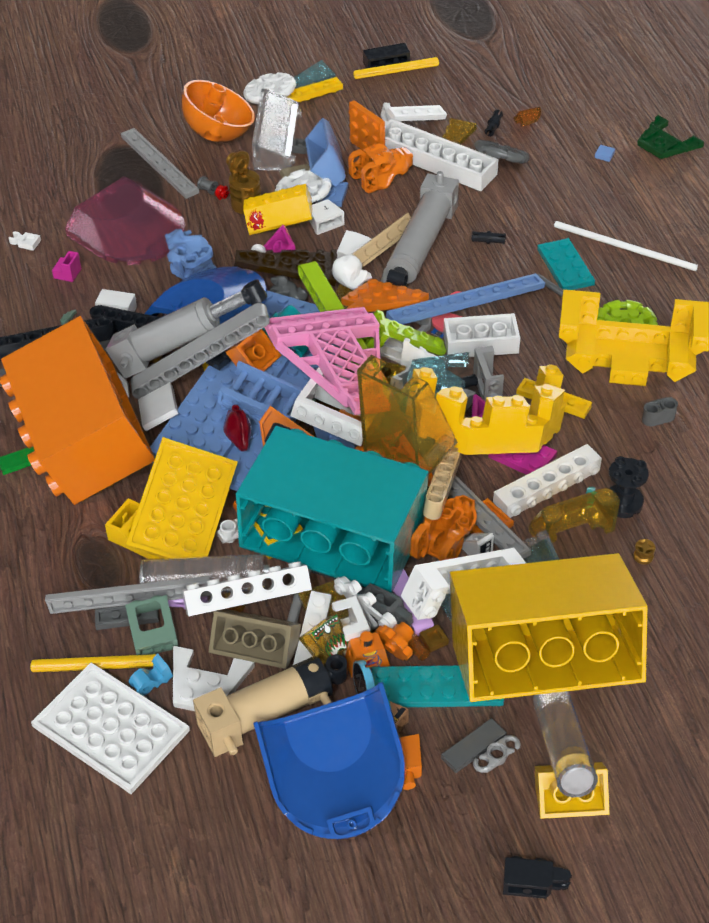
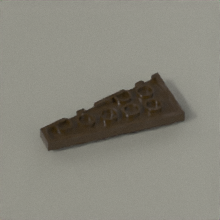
M319 249L316 252H309L308 250H281L279 253H273V250H267L266 253H259L256 250H236L234 266L300 279L298 265L316 261L330 285L335 286L336 279L332 275V267L337 259V249H331V252H324L323 249Z

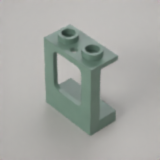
M157 595L143 601L135 600L125 605L136 655H152L173 650V646L178 647L167 595ZM161 609L164 626L141 631L136 615Z

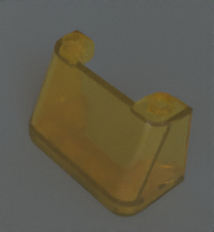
M603 488L546 506L530 521L529 532L542 554L552 552V542L557 541L555 533L588 523L592 530L596 529V527H601L606 534L615 531L620 499L613 490Z

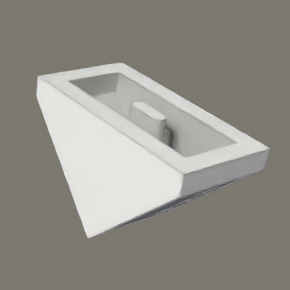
M472 533L464 538L462 549L469 556L492 552L494 535L493 533Z

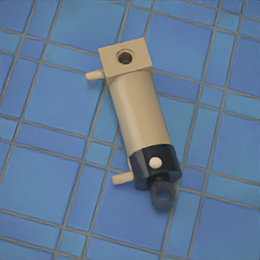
M334 654L329 656L326 664L323 665L321 660L315 655L227 696L220 687L193 699L197 725L214 757L228 751L230 755L237 754V747L243 745L242 734L255 729L254 722L275 720L320 700L323 705L332 703L329 696L333 695L332 684H341L346 681L348 675L347 660L340 654Z

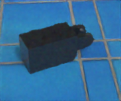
M519 856L505 857L503 895L546 899L551 895V890L568 889L571 884L570 879L572 875L570 870L553 867L552 861L542 858L531 860L523 859Z

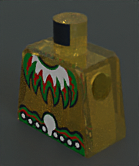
M338 614L325 618L299 637V640L312 656L316 655L322 663H326L327 658L331 655H342V652L347 649L349 642L345 641L343 625Z

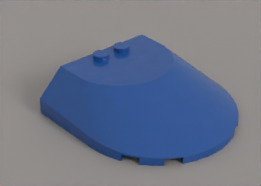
M239 267L212 268L193 274L166 290L150 306L145 314L157 316L159 313L169 314L203 297L208 298L212 304H216L241 292L247 283L256 279L259 280L265 292L267 288L264 279L250 269ZM245 304L220 316V324L252 305Z
M383 682L360 694L275 720L254 722L273 797L282 813L301 830L326 839L355 837L381 823L397 803L404 785L405 756Z

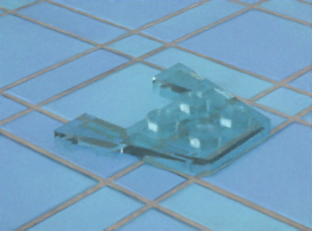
M469 352L413 359L407 377V385L411 386L413 369L427 367L432 368L437 376L436 388L439 391L453 386L463 389V381H447L445 378L449 366L468 367Z

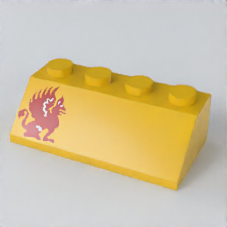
M296 185L291 188L245 199L243 211L249 235L277 229L282 225L288 226L312 220V197L307 185Z

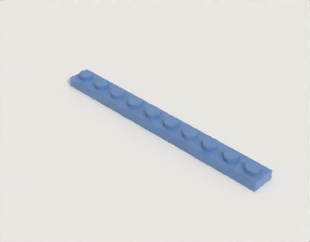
M535 273L386 311V318L395 320L400 324L416 322L543 289L545 282Z

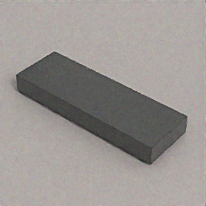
M125 606L95 609L96 630L130 626ZM158 610L136 615L138 625L159 622Z
M491 718L442 753L441 759L456 774L475 758H478L479 755L485 753L488 746L504 737L506 732Z

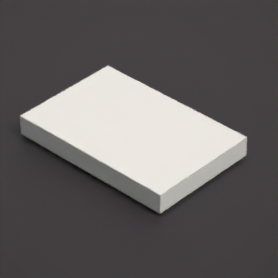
M170 382L138 399L142 427L145 431L178 414L174 389Z

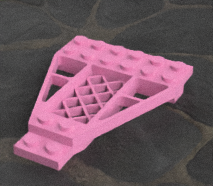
M365 307L269 318V324L264 328L275 349L344 407H350L354 415L390 409L391 403L383 391V383L381 382L380 324L373 313H368ZM373 337L374 348L362 349L356 338ZM306 345L313 356L299 357L288 347ZM368 357H375V370ZM310 365H318L324 377ZM341 376L346 377L350 380L348 381L346 379L341 378Z

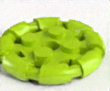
M614 300L604 304L603 308L600 307L598 309L597 320L658 325L654 312L649 307H643V304L637 301L626 300L620 302V300Z

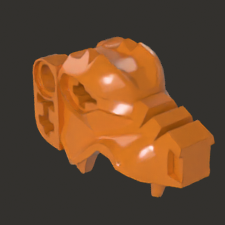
M375 143L363 150L353 151L349 155V175L353 179L361 178V186L367 193L389 188L397 174L404 175L408 172V169L413 164V154L407 148L389 150L384 144ZM357 156H359V159L356 162H353L354 159Z
M465 495L456 496L446 501L439 519L432 520L424 516L423 523L418 526L412 535L410 556L419 560L421 557L424 558L426 554H429L439 559V561L457 558L463 546L464 536L469 534L476 523L475 500Z

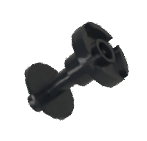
M623 456L616 457L609 467V477L616 485L607 489L604 496V506L610 510L609 513L613 516L631 518L633 514L637 513L638 515L643 508L644 496L637 487H641L646 483L649 478L647 464L643 460L625 458Z

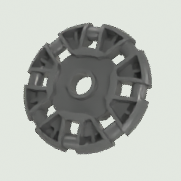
M477 140L474 144L477 151L483 154L486 153L491 157L503 158L505 161L515 163H527L530 160L528 153L511 146H502L499 143L485 140Z

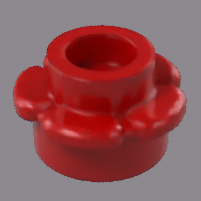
M219 185L215 190V196L219 200L222 198L226 199L229 195L228 186Z

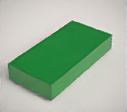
M34 447L1 456L0 469L2 474L6 475L32 466L27 455L35 451Z

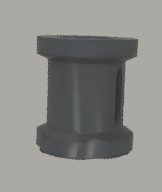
M201 176L197 183L199 189L208 191L210 195L215 194V190L219 186L217 181H211L206 176Z

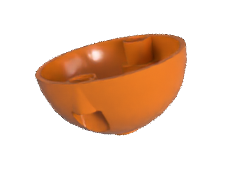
M193 80L184 86L182 93L184 118L191 129L204 139L214 142L232 141L242 136L253 124L255 114L252 107L240 95L227 87L206 80Z

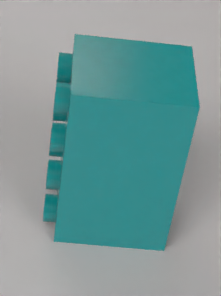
M275 426L236 492L239 547L288 563L300 561L301 565H307L310 570L335 578L345 576L350 582L356 580L364 587L371 583L393 593L410 556L412 535L418 526L423 523L429 471L421 469L415 463H400L384 458L374 451L363 452L346 447L337 440L326 441L309 436L300 429L289 430ZM260 513L267 514V515H266V517H263V516L260 515ZM255 522L258 523L264 532L262 537L254 527ZM300 524L303 528V531L294 534L298 525ZM267 536L269 540L275 539L278 541L267 545L264 540Z

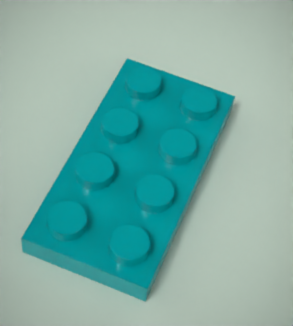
M569 238L537 246V251L561 289L576 290L595 285L594 277Z

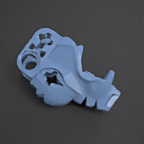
M175 229L171 233L165 234L167 246L170 250L167 258L171 262L170 269L172 274L183 280L198 272L216 268L211 259L213 257L212 247L202 235H190L192 233L191 230L183 232L182 229Z

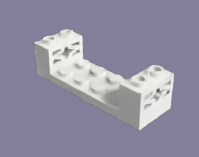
M515 548L415 565L401 597L417 620L431 619L437 615L446 594H451L450 571L524 564L526 562Z

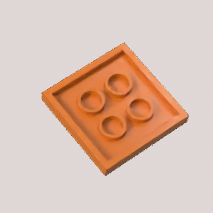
M355 100L349 102L350 142L361 150L375 143L385 145V121Z

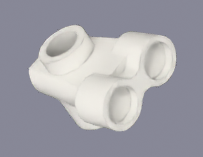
M237 518L233 521L225 520L220 524L217 535L223 544L232 543L235 539L239 538Z

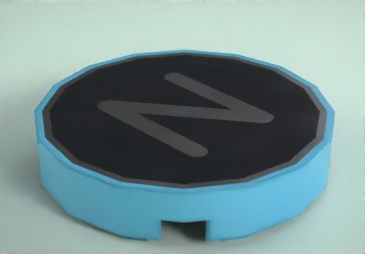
M357 660L353 663V679L357 694L375 687L371 669L365 667L367 664L365 660Z

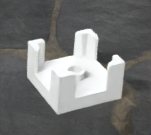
M356 596L332 603V609L335 612L347 608L349 610V617L340 619L339 624H335L333 627L336 635L337 633L339 635L342 633L344 634L345 641L360 637L364 631L370 632L369 625Z

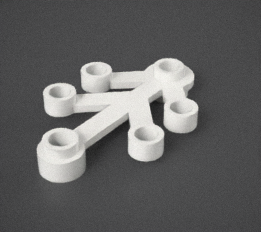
M345 576L334 580V588L339 595H344L346 599L354 596L357 597L371 632L378 625H386L392 629L397 624L395 617L391 613L386 612L381 615L372 607L376 602V598L371 592L357 594L362 588L356 580L350 582ZM372 616H374L378 620V625L377 622L372 618Z

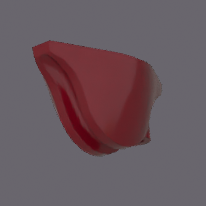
M233 405L232 409L227 411L223 430L227 438L240 451H247L252 435L251 422L247 414L242 409L239 410L238 405Z

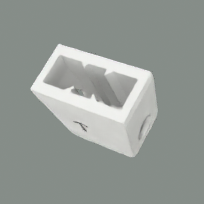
M330 200L315 201L312 203V220L309 221L315 233L319 235L345 225L344 211Z

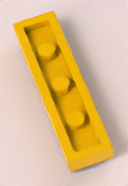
M337 77L296 88L288 97H283L288 105L296 104L342 90L343 84Z
M524 377L517 388L516 394L532 400L536 381ZM564 392L563 401L566 404L564 412L585 419L592 407V402Z

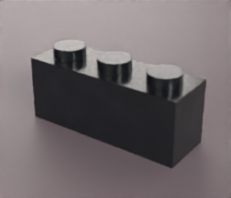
M405 43L363 50V63L366 69L410 62V51Z

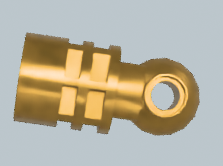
M246 151L232 152L226 159L231 173L229 177L231 207L239 214H244L243 206L245 199L261 195L260 177L255 171L248 169L250 157Z

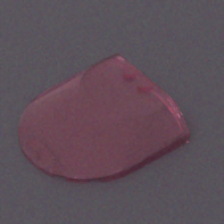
M124 176L76 206L65 230L69 238L104 260L113 263L126 261L127 265L141 264V260L150 259L153 262L167 256L170 250L167 246L165 234H169L175 229H182L184 232L185 222L181 212L173 204L140 182Z

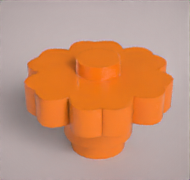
M400 622V624H396L392 629L386 625H380L375 632L379 634L384 648L396 658L407 661L413 655V650L408 646V642L412 639L414 631L409 625Z

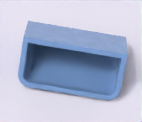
M322 118L305 138L310 171L323 179L329 178L331 184L337 186L343 182L346 176L341 149L329 121Z

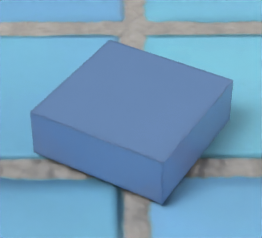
M600 145L595 153V158L610 162L615 154V148Z

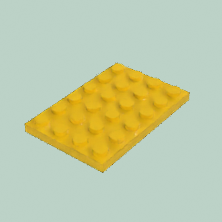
M162 437L125 547L203 571L238 461Z

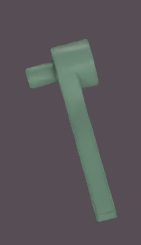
M72 310L64 314L60 319L61 325L68 323L77 311Z

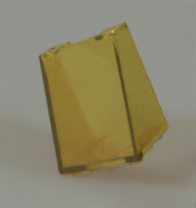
M370 355L357 369L364 452L374 451L384 458L400 463H415L421 469L428 470L429 475L458 443L428 382L413 376L400 390L387 382L381 370L386 365V362ZM420 384L419 389L410 391L411 386Z

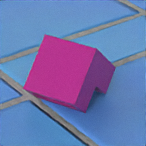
M68 251L64 258L60 257L52 269L53 278L73 282L82 269L79 253Z

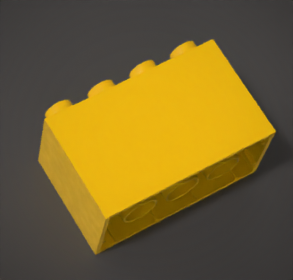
M619 553L450 571L453 647L470 702L646 682L647 604Z

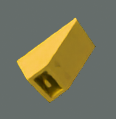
M128 498L105 524L108 540L157 563L161 559L160 557L125 547L140 503Z

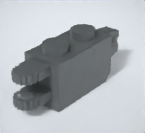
M371 583L366 588L361 587L362 590L357 593L366 594L371 592L376 598V602L372 607L381 615L386 612L391 613L395 617L397 624H400V622H404L409 626L413 624L412 613L404 608L403 600L399 596Z

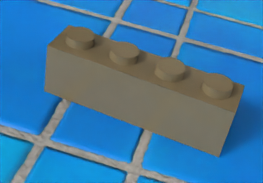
M229 609L216 610L213 614L209 653L286 669L297 649L301 624Z

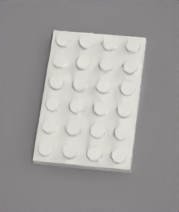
M90 663L31 722L32 726L130 794L141 785L190 731L187 724L93 663Z

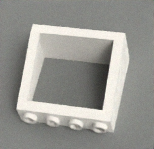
M318 367L316 371L324 377L322 371ZM341 376V378L346 379L348 381L350 380L346 377ZM310 379L296 398L291 417L361 446L381 423L385 411L358 414L360 418L364 419L361 422L312 401L315 398L353 414L350 407H344L314 380ZM383 387V391L389 400L392 390Z

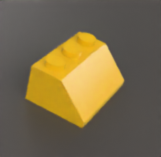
M602 762L553 765V768L552 765L534 766L535 789L540 819L609 815L608 770ZM573 768L589 770L594 777L591 788L581 794L566 792L560 783L563 775L568 770Z

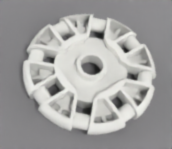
M278 72L276 74L262 75L259 79H254L247 84L243 92L244 98L250 103L258 105L278 102L282 97L286 98L294 91L296 80L287 73Z
M301 169L290 173L288 177L284 176L276 185L275 191L306 184L313 203L319 200L322 201L328 195L331 188V180L329 178L323 179L310 170Z

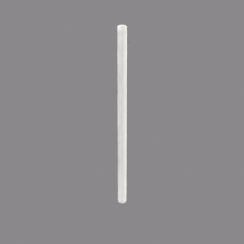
M556 221L554 224L555 228L692 271H696L698 268L696 264Z

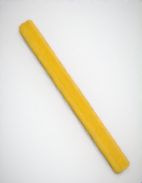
M437 57L355 70L353 75L355 79L435 67L439 65V60Z
M156 654L32 660L30 667L32 672L84 670L90 663L101 669L153 667L152 660Z

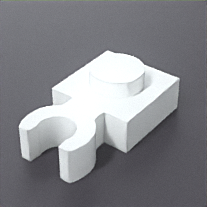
M14 231V238L9 237L10 244H18L19 248L32 251L41 241L40 235L27 232L21 235L19 232Z

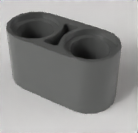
M665 397L647 402L643 409V424L646 426H656L673 421L677 412V400L672 397Z

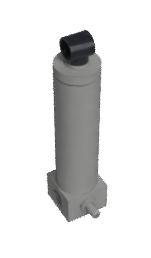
M438 171L437 175L429 173L426 175L420 189V201L387 263L386 270L388 275L386 282L396 286H406L416 279L445 219H452L458 207V179L444 177L442 171Z

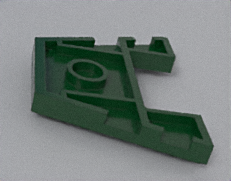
M660 115L655 117L654 122H651L649 128L644 131L637 142L638 146L660 159L704 146V141L694 135L682 142L663 131L662 129L668 126L669 121Z

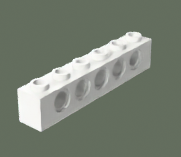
M586 444L494 491L493 503L510 518L517 516L522 511L534 507L539 502L550 499L558 492L565 491L568 487L582 482L583 479L597 474L600 471L602 458Z
M298 561L289 563V567L283 569L280 566L268 568L269 572L261 573L260 570L248 572V576L240 577V574L228 576V580L222 582L219 579L207 581V585L199 586V583L186 585L187 589L182 590L186 614L193 616L312 590L308 567L305 564L301 565V562ZM289 573L292 576V581L285 585L282 578L285 574ZM265 578H270L272 581V585L268 589L262 587V581ZM245 582H249L252 586L249 593L242 592L241 588ZM229 586L231 589V595L227 598H223L221 596V590L224 587ZM204 591H209L211 594L208 602H202L200 599V595Z

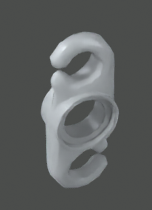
M505 735L498 741L491 743L487 751L479 755V759L487 761L488 765L485 767L479 766V760L475 758L473 760L474 768L480 773H488L497 766L504 764L507 757L515 752V749L507 747L506 743L508 741L515 742V749L518 750L521 746L520 740L516 736ZM493 750H500L503 756L495 758L491 755V752Z

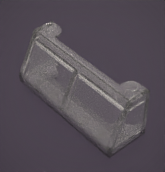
M261 89L252 140L254 170L280 171L295 164V155H292L296 124L299 118H302V109L299 108V102L269 89Z

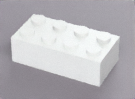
M515 313L444 318L443 335L448 358L474 357L475 348L493 346L494 355L519 353L520 335Z

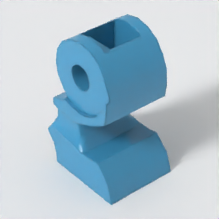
M158 653L152 660L154 664L152 670L140 668L129 679V684L142 696L151 692L153 687L158 688L162 683H168L173 677L169 666Z

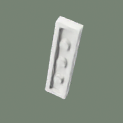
M440 105L388 107L387 110L391 119L397 121L443 120L447 116Z
M311 591L293 665L315 655L318 657L323 635L320 636L319 640H316L312 632L326 623L332 599L331 594Z

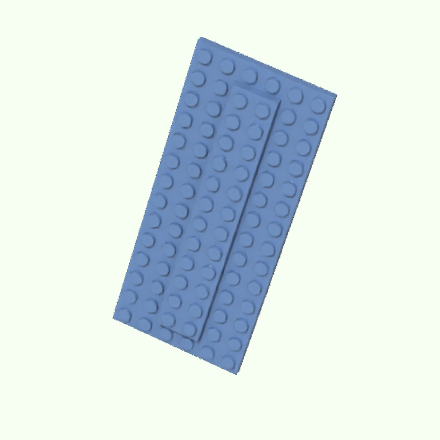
M266 291L268 297L265 305L269 318L275 312H281L288 305L294 306L301 314L320 312L315 304ZM289 347L293 352L296 351L293 347ZM308 350L303 357H308V356H313V355H312V353L310 352V350ZM283 354L264 371L302 389L311 379ZM230 361L221 370H217L210 365L207 367L178 407V414L168 421L150 448L156 458L162 437L238 461L229 488L238 491L261 452L263 443L259 421L250 417L248 418L252 426V435L247 451H240L224 433L223 426L227 411L231 409L217 403L220 388L224 386L230 389L238 377L235 375L237 367ZM310 365L314 370H317L319 367L318 365ZM244 380L237 392L247 396L254 383ZM262 387L254 400L264 404L272 391ZM278 395L272 407L282 411L289 399ZM291 417V420L295 422L296 418Z

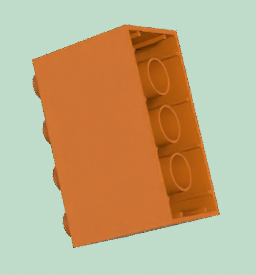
M81 316L1 359L6 374L0 377V383L9 397L15 396V399L8 402V405L19 423L24 421L25 423L18 428V432L25 445L29 449L32 447L35 449V451L27 455L29 462L38 475L48 472L49 475L45 476L56 497L65 493L75 505L155 461L153 452L112 360Z

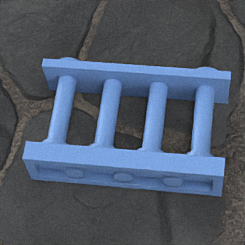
M238 361L235 374L238 377L230 389L224 386L220 388L217 403L232 409L233 405H238L239 410L242 409L248 417L260 421L268 408L273 405L278 395H281L289 400L282 411L279 412L291 420V416L288 414L303 389L256 369L249 364ZM244 380L254 383L247 396L237 392ZM262 387L272 391L264 404L254 400Z

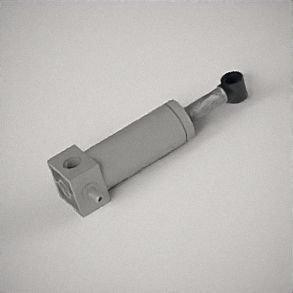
M253 280L247 283L241 292L216 304H212L208 298L203 297L138 329L135 324L113 334L106 347V351L122 376L126 379L145 370L151 360L188 344L219 326L220 316L245 304L254 305L261 303L268 296L259 280Z

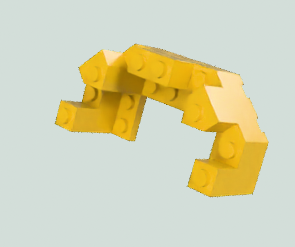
M563 289L559 338L567 343L566 360L582 374L592 369L593 366L610 368L609 383L646 386L648 371L667 372V376L676 382L696 371V355L704 351L709 352V302L675 299L670 326L597 320L600 293Z
M555 365L539 366L531 405L520 395L486 397L483 417L464 418L468 397L462 388L456 386L443 388L437 393L435 400L437 376L433 369L427 367L413 369L406 416L417 436L422 438L426 436L431 437L435 443L447 448L451 445L458 448V452L464 455L539 452L542 445L547 444L553 438V434L558 433L561 429L566 407L563 401L565 390L561 389L564 375Z

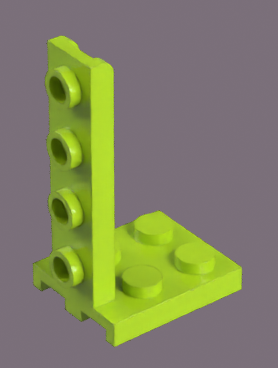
M376 310L374 313L380 324V348L389 337L404 342L405 338L410 339L409 343L419 348L421 346L426 351L439 356H443L446 353L444 341L441 338L429 335L424 331H418L410 326H405L395 320H389L384 317V313L380 310ZM373 337L362 338L368 349L374 348Z

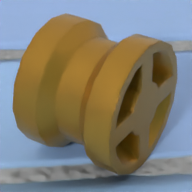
M648 539L638 540L633 554L635 561L643 565L650 564L654 559L655 544Z

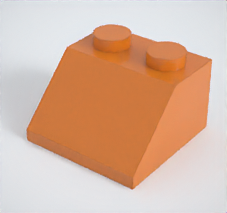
M262 329L226 351V354L236 367L238 361L263 372L282 356Z

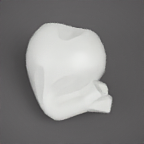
M352 254L337 258L333 263V277L337 282L351 290H355L364 282L372 279L371 273L367 272V270H362L361 261Z

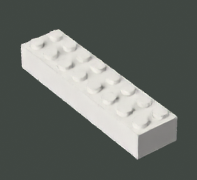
M391 118L385 123V146L389 150L407 148L413 154L412 165L434 174L442 171L444 177L458 179L459 183L482 191L497 175V158Z

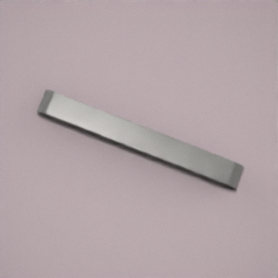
M256 303L133 376L130 380L132 396L140 399L165 384L173 382L266 327L270 321L266 305Z

